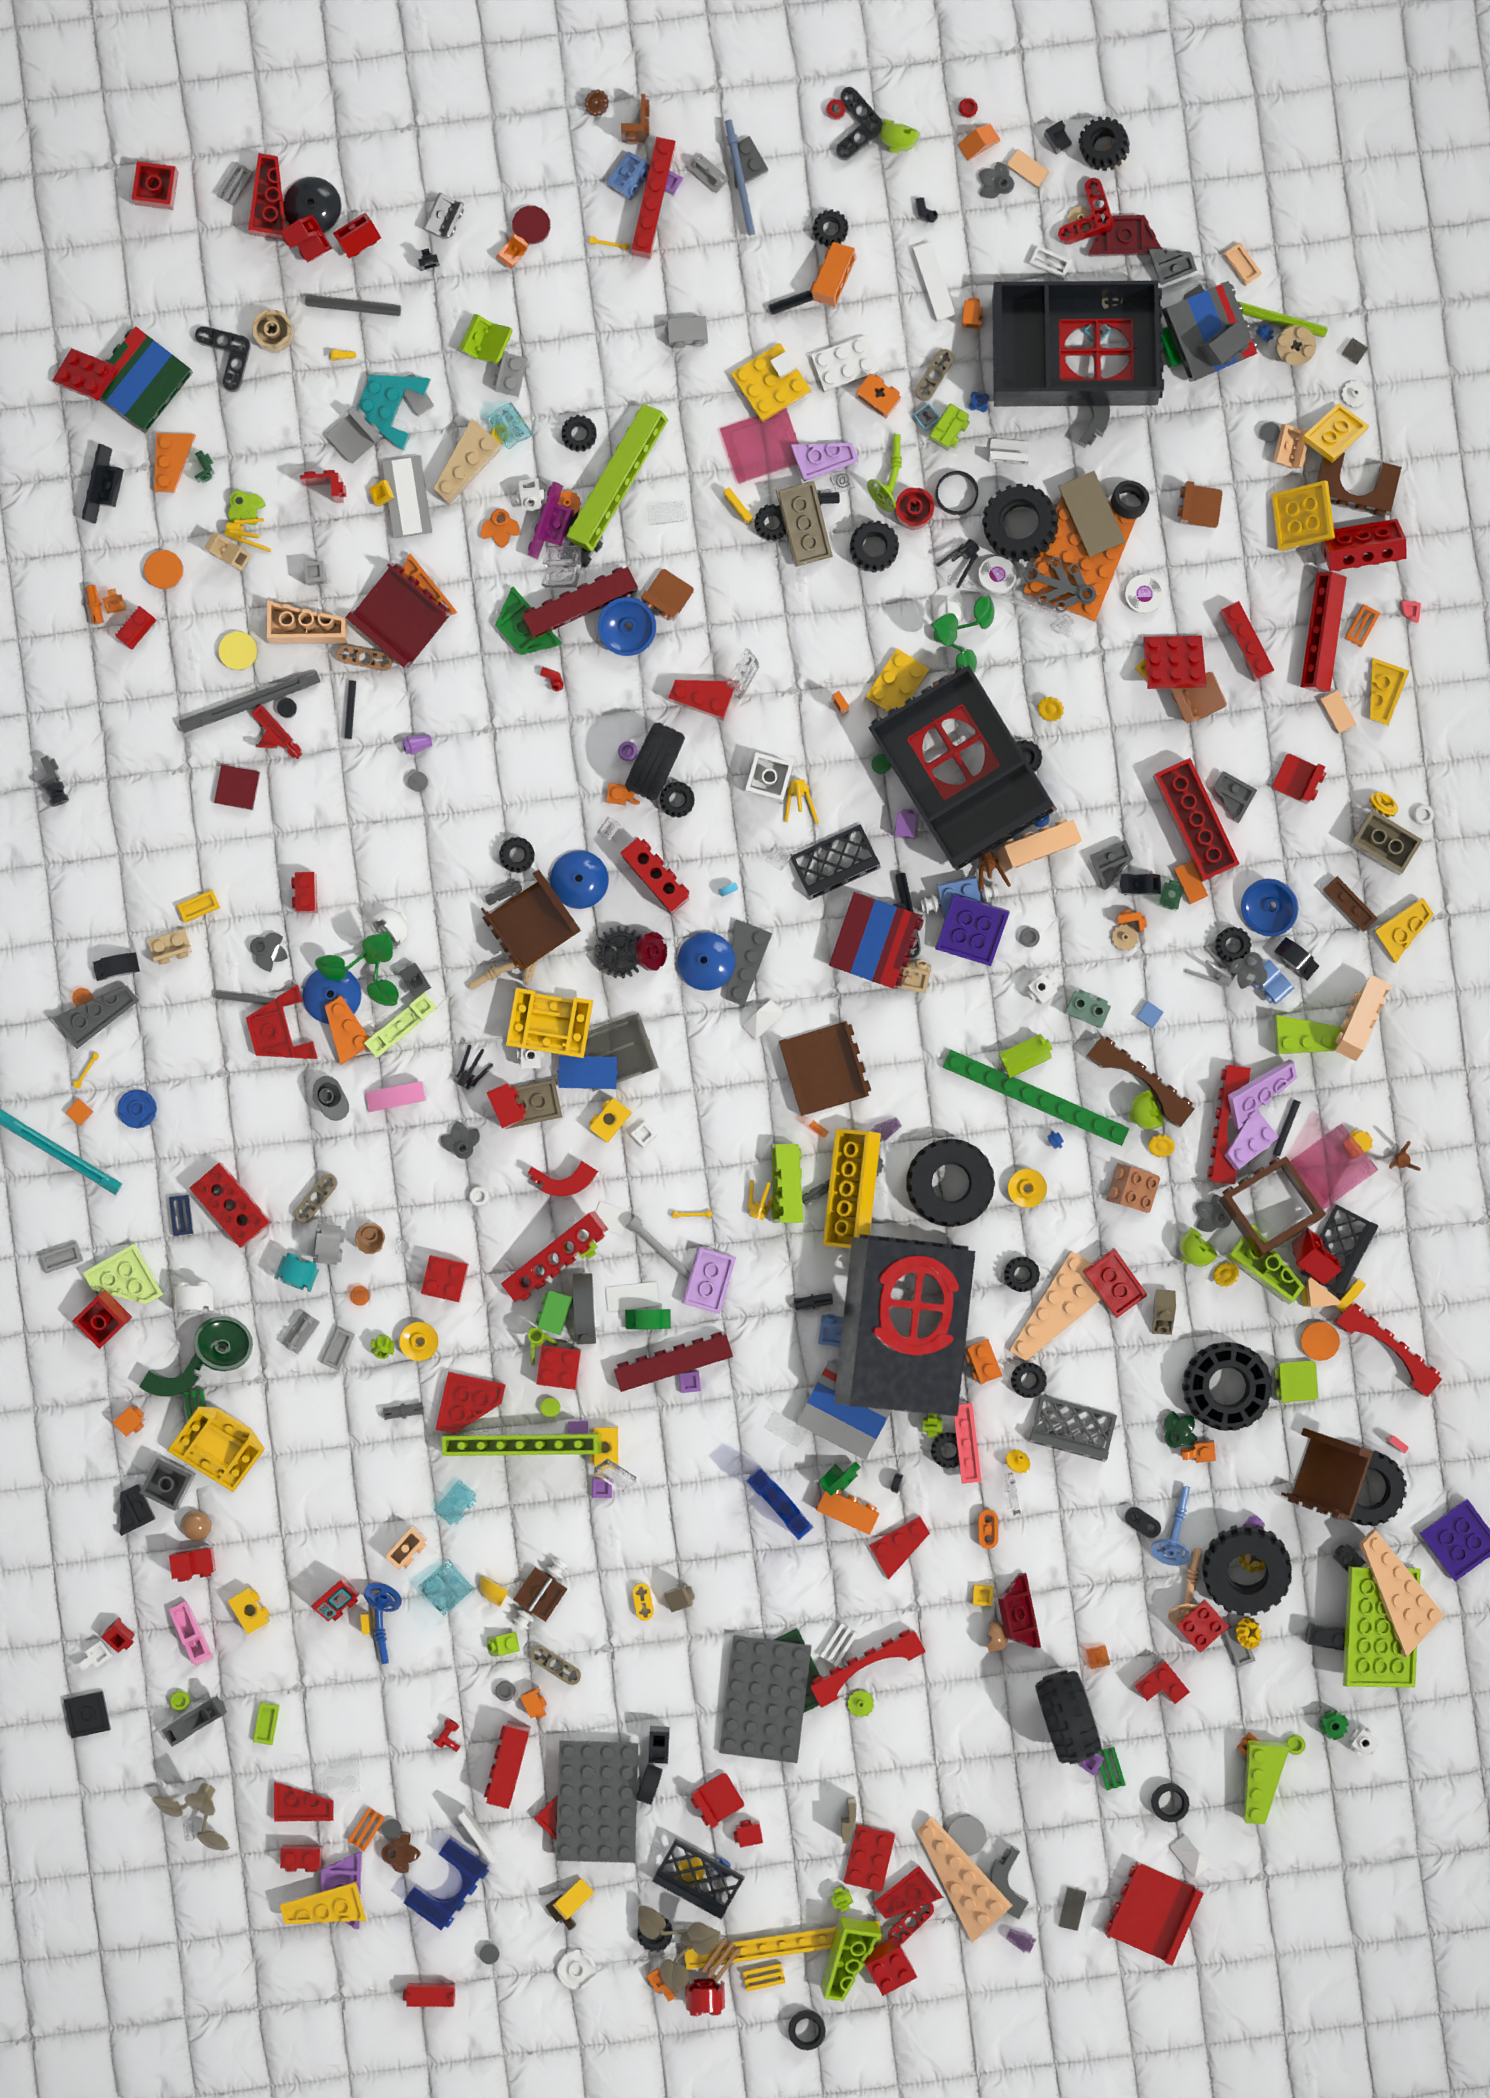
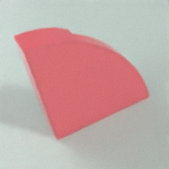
M1401 601V610L1405 617L1412 622L1418 623L1421 603Z

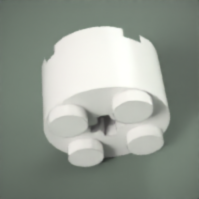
M198 1282L197 1286L189 1285V1283H177V1287L174 1288V1312L180 1313V1309L185 1310V1313H207V1309L214 1312V1287H211V1284L208 1282Z

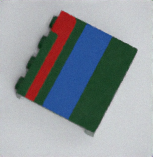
M135 326L134 329H130L125 334L123 343L121 345L118 344L114 348L112 357L109 360H105V362L113 364L117 370L101 398L146 433L190 378L193 371Z

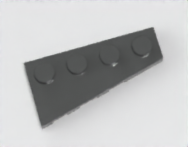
M737 919L732 947L735 954V969L728 980L726 1000L745 1006L772 933Z
M125 985L52 1019L76 1049H78L139 1000L130 988Z

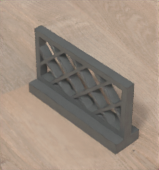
M1041 1395L1029 1442L1105 1462L1108 1459V1451L1117 1415ZM1044 1401L1052 1403L1056 1410L1046 1415L1042 1408ZM1064 1407L1071 1408L1074 1413L1067 1420H1065L1060 1412ZM1057 1412L1063 1422L1053 1427L1048 1417ZM1083 1412L1090 1413L1093 1418L1086 1425L1083 1424L1079 1417ZM1076 1417L1082 1427L1072 1432L1067 1422ZM1102 1417L1111 1418L1110 1427L1103 1430L1098 1420ZM1046 1419L1051 1429L1046 1432L1038 1431V1423ZM1095 1422L1101 1432L1091 1437L1086 1427ZM1065 1424L1070 1433L1065 1437L1059 1436L1055 1430ZM1084 1429L1089 1438L1084 1442L1078 1441L1074 1435ZM1102 1434L1106 1440L1105 1448L1097 1446L1093 1439Z

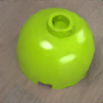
M884 119L880 132L883 143L889 146L888 150L896 154L899 151L911 150L916 145L920 136L918 130L901 123L894 124V121Z
M1151 1090L1136 1095L1130 1104L1131 1111L1128 1112L1131 1122H1136L1144 1130L1156 1129L1164 1124L1160 1107L1154 1102L1156 1098Z
M1193 1228L1187 1231L1180 1240L1179 1247L1183 1254L1180 1257L1187 1265L1191 1263L1196 1267L1207 1266L1217 1258L1218 1254L1209 1241L1206 1242L1202 1239L1201 1236L1203 1235Z

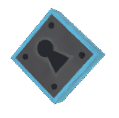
M1089 325L1084 330V333L1093 341V326ZM1101 325L1100 342L1111 332L1107 325Z
M929 403L913 414L924 431L940 419Z

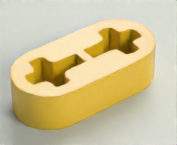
M1360 1278L1356 1279L1339 1299L1341 1303L1335 1305V1307L1344 1312L1364 1289L1366 1284Z
M638 1583L633 1589L635 1610L640 1620L647 1621L654 1614L651 1591L647 1584ZM639 1587L647 1590V1593L644 1594L645 1600L641 1601L640 1594H636ZM642 1603H645L646 1608L651 1610L647 1617L639 1613L642 1610Z

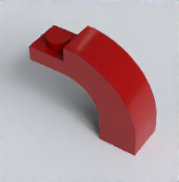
M581 1161L576 1171L570 1177L562 1180L552 1179L534 1167L530 1168L528 1174L531 1175L529 1179L538 1185L541 1182L544 1183L540 1191L554 1196H570L588 1187L599 1171Z

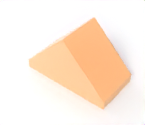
M1306 1277L1305 1286L1308 1307L1333 1306L1341 1303L1340 1300L1314 1279Z

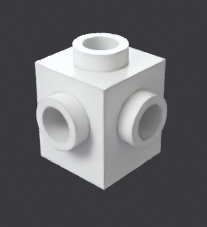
M539 479L519 481L517 502L522 504V510L535 511L541 509L542 501H545L544 489H540Z
M1043 973L1040 976L1035 974L1028 980L1030 985L1027 986L1029 990L1027 994L1033 1001L1037 999L1041 1005L1057 992V989L1053 986L1055 982L1048 974L1046 976ZM1038 985H1042L1044 990L1040 991Z
M516 1047V1059H520L521 1069L541 1068V1059H544V1052Z
M1359 1726L1358 1729H1354L1350 1734L1348 1743L1353 1746L1351 1750L1361 1756L1363 1753L1368 1757L1369 1754L1372 1755L1377 1750L1379 1740L1375 1738L1376 1733L1367 1727L1364 1730ZM1367 1739L1366 1745L1362 1746V1741Z

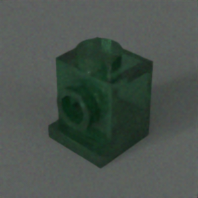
M1169 880V883H1163L1157 906L1177 911L1184 887L1180 886L1181 883L1174 880ZM1169 891L1175 892L1174 898L1169 897Z

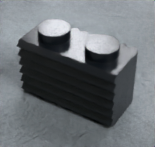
M1309 1623L1305 1642L1308 1645L1344 1651L1345 1630Z

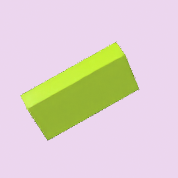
M260 1702L253 1742L273 1745L280 1705Z

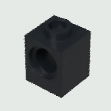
M1342 1544L1334 1551L1335 1555L1333 1558L1347 1573L1348 1567H1362L1366 1563L1348 1544L1345 1546ZM1351 1553L1352 1561L1345 1564L1343 1561L1344 1555Z

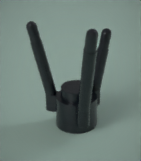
M968 539L964 544L962 543L956 550L939 561L936 566H941L949 559L954 562L960 556L964 559L970 558L956 585V588H960L972 564L979 557L976 553L980 548L976 542Z
M468 1045L460 1070L456 1075L458 1077L456 1083L467 1090L471 1086L475 1087L477 1082L493 1067V1064L490 1063L474 1079L475 1075L472 1072L484 1053V1049H481L469 1070L464 1071L471 1045Z

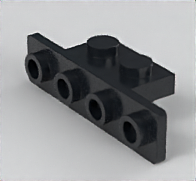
M98 444L95 452L87 496L82 510V519L93 524L97 521L100 505L116 507L124 472L122 468L109 466L112 448L103 444Z

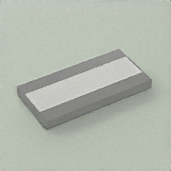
M421 456L382 461L384 478L388 480L394 498L388 501L394 539L433 533Z

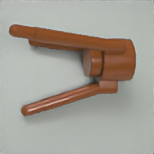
M987 852L978 858L980 863L978 865L979 891H983V871L987 873L988 878H991V871L995 867L1008 887L1011 886L1000 867L999 861L994 859L993 853Z
M1407 1141L1404 1147L1401 1148L1400 1153L1394 1156L1393 1162L1389 1165L1390 1169L1397 1166L1398 1168L1408 1167L1417 1171L1421 1170L1420 1167L1410 1163V1156L1406 1153L1411 1144L1410 1141Z

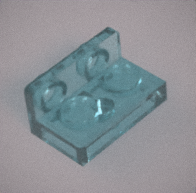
M512 402L499 406L487 417L508 449L520 441L529 439L533 435Z
M459 1479L435 1507L434 1511L444 1518L450 1526L453 1523L457 1525L464 1517L462 1512L467 1507L470 1510L476 1503L475 1497L477 1494Z

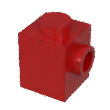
M743 1820L739 1822L740 1825H736L737 1831H733L735 1843H739L740 1848L763 1843L759 1821Z

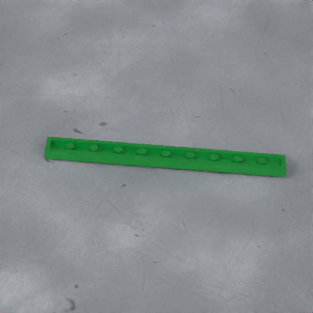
M951 1049L942 1067L1119 1146L1123 1145L1130 1129L1017 1078H1009L1007 1074Z

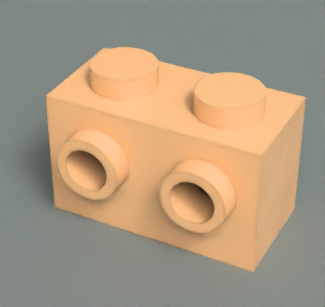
M412 1526L388 1552L385 1558L399 1570L403 1566L407 1568L414 1560L411 1558L415 1552L420 1553L427 1546L424 1543L427 1538Z

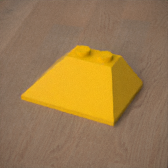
M516 988L506 1046L584 1058L593 1000L576 997L573 1000L537 994L533 990Z
M198 1407L167 1451L234 1492L265 1448L251 1428L219 1408Z

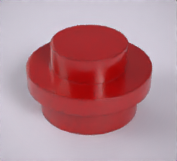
M965 98L959 103L958 110L963 117L971 118L977 113L978 105L975 100Z

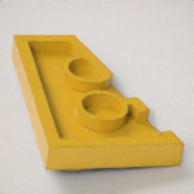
M1372 658L1370 720L1389 726L1409 670Z
M1420 898L1373 930L1394 963H1397L1402 953L1411 945L1412 940L1421 932L1434 913L1424 898Z

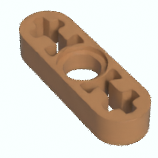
M348 645L340 646L336 652L338 660L344 664L380 671H387L393 665L392 658L385 652ZM347 649L349 654L355 655L354 651H358L355 657L356 662H353L354 658L349 656L344 660L343 656L340 655L341 652L343 653ZM362 653L370 655L368 663H361L359 661V656ZM376 654V659L382 660L383 657H386V660L389 661V664H385L384 667H382L380 662H375V666L372 665L374 661L373 655Z

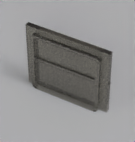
M639 1013L588 1031L584 1056L617 1057V1071L619 1072L617 1083L659 1068Z

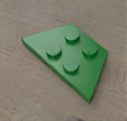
M511 587L501 614L495 624L499 631L520 655L560 646L562 642L552 631L533 640L531 639L522 621V615L525 614L524 611L531 608V606L514 587Z

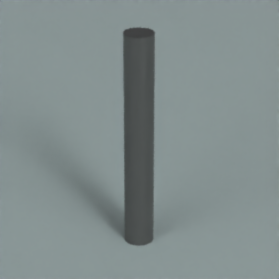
M216 991L215 996L216 999L265 1005L275 999L272 997Z

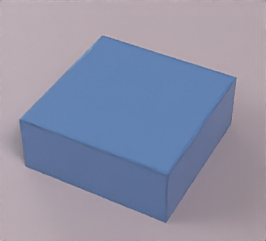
M1147 1001L1136 1018L1153 1028L1164 1012Z

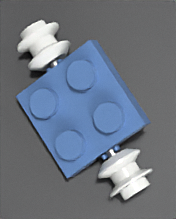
M976 876L937 883L940 898L937 900L934 894H932L930 899L923 896L924 900H921L920 903L922 911H926L927 915L930 910H934L937 913L940 906L945 920L953 893L977 901L983 898L985 902H988V899L991 897L996 901L999 891L997 884L993 885L992 881L990 886L987 887L983 883V891H979Z

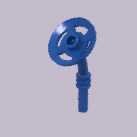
M372 1583L366 1586L364 1597L375 1608L374 1633L376 1635L374 1636L377 1638L375 1642H378L381 1664H387L389 1659L385 1642L387 1638L385 1637L386 1633H384L385 1629H383V1611L393 1612L398 1610L402 1604V1599L394 1588L382 1583ZM380 1590V1593H375L373 1595L370 1593V1591Z

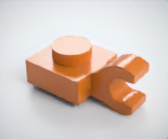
M1214 1440L1194 1442V1448H1182V1459L1190 1460L1195 1458L1196 1463L1216 1461Z
M660 1967L646 1975L656 1993L662 1990L668 2002L675 1999L676 1995L664 1984L661 1978Z

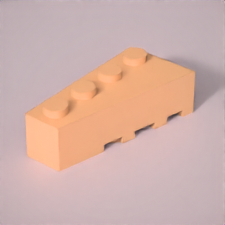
M1066 819L1056 822L1055 827L1050 828L1047 825L1038 829L1039 833L1034 835L1032 832L1021 835V839L1015 841L1014 838L1003 842V847L993 852L995 859L999 861L1000 867L1006 873L1016 866L1019 868L1032 862V860L1036 861L1048 856L1050 853L1054 854L1074 846L1082 841L1074 820L1067 822Z
M1370 975L1360 992L1356 991L1351 999L1353 1005H1350L1346 1012L1348 1019H1344L1340 1027L1343 1031L1339 1032L1335 1040L1338 1043L1335 1049L1336 1052L1357 1061L1365 1049L1372 1033V1028L1378 1019V1013L1385 1003V996L1392 987L1391 984Z

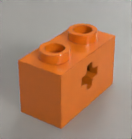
M869 374L855 395L886 419L901 400L900 392L892 386L890 388L886 386L884 380L876 374L874 376ZM880 391H882V392H883V397H882V396H879V397L877 398V397H876V392H877V393H880Z

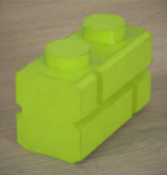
M949 403L928 439L947 451L950 447L955 448L960 439L957 437L961 430L965 432L970 424V421H968L969 414Z

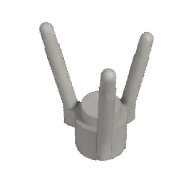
M1205 946V949L1223 966L1219 968L1209 960L1205 961L1206 964L1218 971L1216 974L1218 979L1185 969L1186 973L1214 982L1219 986L1223 984L1229 986L1236 974L1229 972L1230 966L1208 946Z

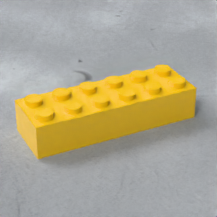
M835 1129L823 1246L851 1249L852 1237L859 1238L860 1234L870 1235L881 1133Z

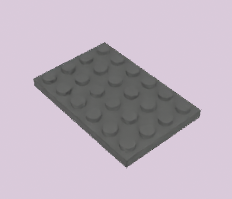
M733 1635L719 1753L798 1763L812 1645Z
M559 1741L556 1861L635 1863L639 1743Z

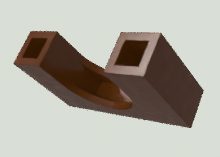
M1342 453L1333 463L1322 456L1316 482L1324 480L1328 482L1330 501L1336 502V505L1346 508L1347 505L1355 507V510L1359 512L1372 511L1374 515L1385 517V515L1391 513L1402 467L1383 462L1379 468L1374 490L1369 494L1357 496L1346 491L1340 480L1345 453Z

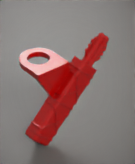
M259 705L252 712V715L267 731L259 744H256V748L277 749L279 744L283 749L287 748V753L291 757L299 759V756H302L300 752L302 750L299 745L292 743L294 739L284 730L281 724L274 719L264 706Z

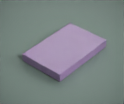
M698 1246L682 1303L720 1314L736 1257Z

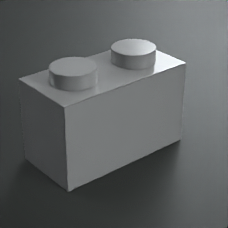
M706 316L667 319L669 346L679 349L684 348L685 345L693 344V347H702L704 343H708Z

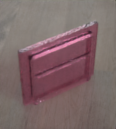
M787 408L764 422L756 416L720 428L738 484L797 465L790 445H799Z
M1342 1123L1290 1161L1323 1210L1378 1171L1377 1167Z

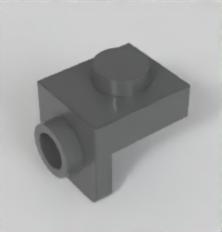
M49 756L40 758L48 777L38 781L42 787H47L57 783L56 780L60 779V776L57 772L59 766L54 758L51 759Z
M416 963L399 972L414 998L431 988Z

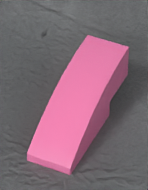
M422 1081L366 1093L369 1112L426 1101Z
M185 1601L168 1609L192 1664L198 1666L213 1659L210 1647L188 1602Z

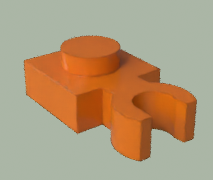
M609 783L606 803L626 806L627 800L634 805H639L640 801L633 799L635 793L633 791L629 792L625 785Z

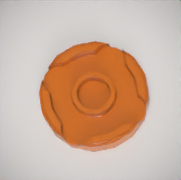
M159 550L147 558L144 565V573L147 580L156 588L170 589L175 587L180 579H182L184 567L180 558L175 553L168 550Z
M1313 1322L1302 1332L1300 1343L1303 1352L1308 1357L1323 1361L1336 1354L1339 1349L1340 1338L1336 1329L1330 1324Z

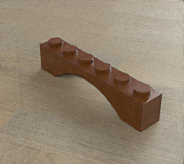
M1106 1036L1105 1039L1100 1037L1086 1057L1101 1068L1121 1069L1142 1079L1156 1095L1163 1116L1180 1128L1195 1110L1192 1107L1193 1103L1186 1097L1180 1098L1176 1094L1178 1091L1168 1084L1166 1087L1162 1084V1079L1155 1073L1149 1074L1145 1070L1147 1067L1137 1060L1135 1063L1131 1060V1055L1124 1049L1118 1050L1114 1046L1116 1043Z

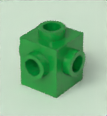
M1330 1710L1325 1712L1324 1716L1319 1717L1321 1722L1319 1724L1322 1735H1326L1329 1739H1340L1344 1737V1733L1348 1732L1346 1729L1349 1726L1346 1716L1341 1715L1340 1712ZM1338 1723V1728L1332 1729V1724Z

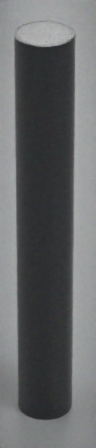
M349 680L344 734V739L350 740L352 739L356 694V681Z
M1293 1099L1273 1155L1280 1157L1300 1106V1101Z

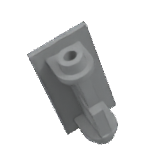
M701 153L698 156H694L691 160L692 163L687 167L715 193L729 180L725 174Z
M304 1311L282 1344L290 1351L299 1354L320 1322Z

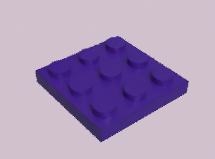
M953 893L935 949L991 966L1010 911Z
M1468 1499L1462 1501L1419 1533L1455 1582L1490 1557V1529Z

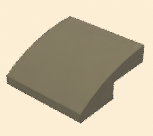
M847 1797L848 1817L841 1818L843 1843L848 1842L854 1828L856 1819L855 1797Z

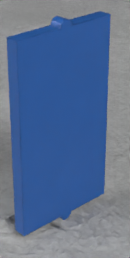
M559 1056V1070H557L559 1074L558 1088L616 1089L617 1075L619 1074L617 1071V1057L584 1056V1058Z

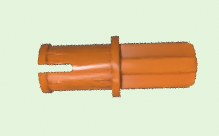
M89 585L85 587L91 623L92 625L100 624V622L104 623L101 611L102 603L99 601L96 585Z

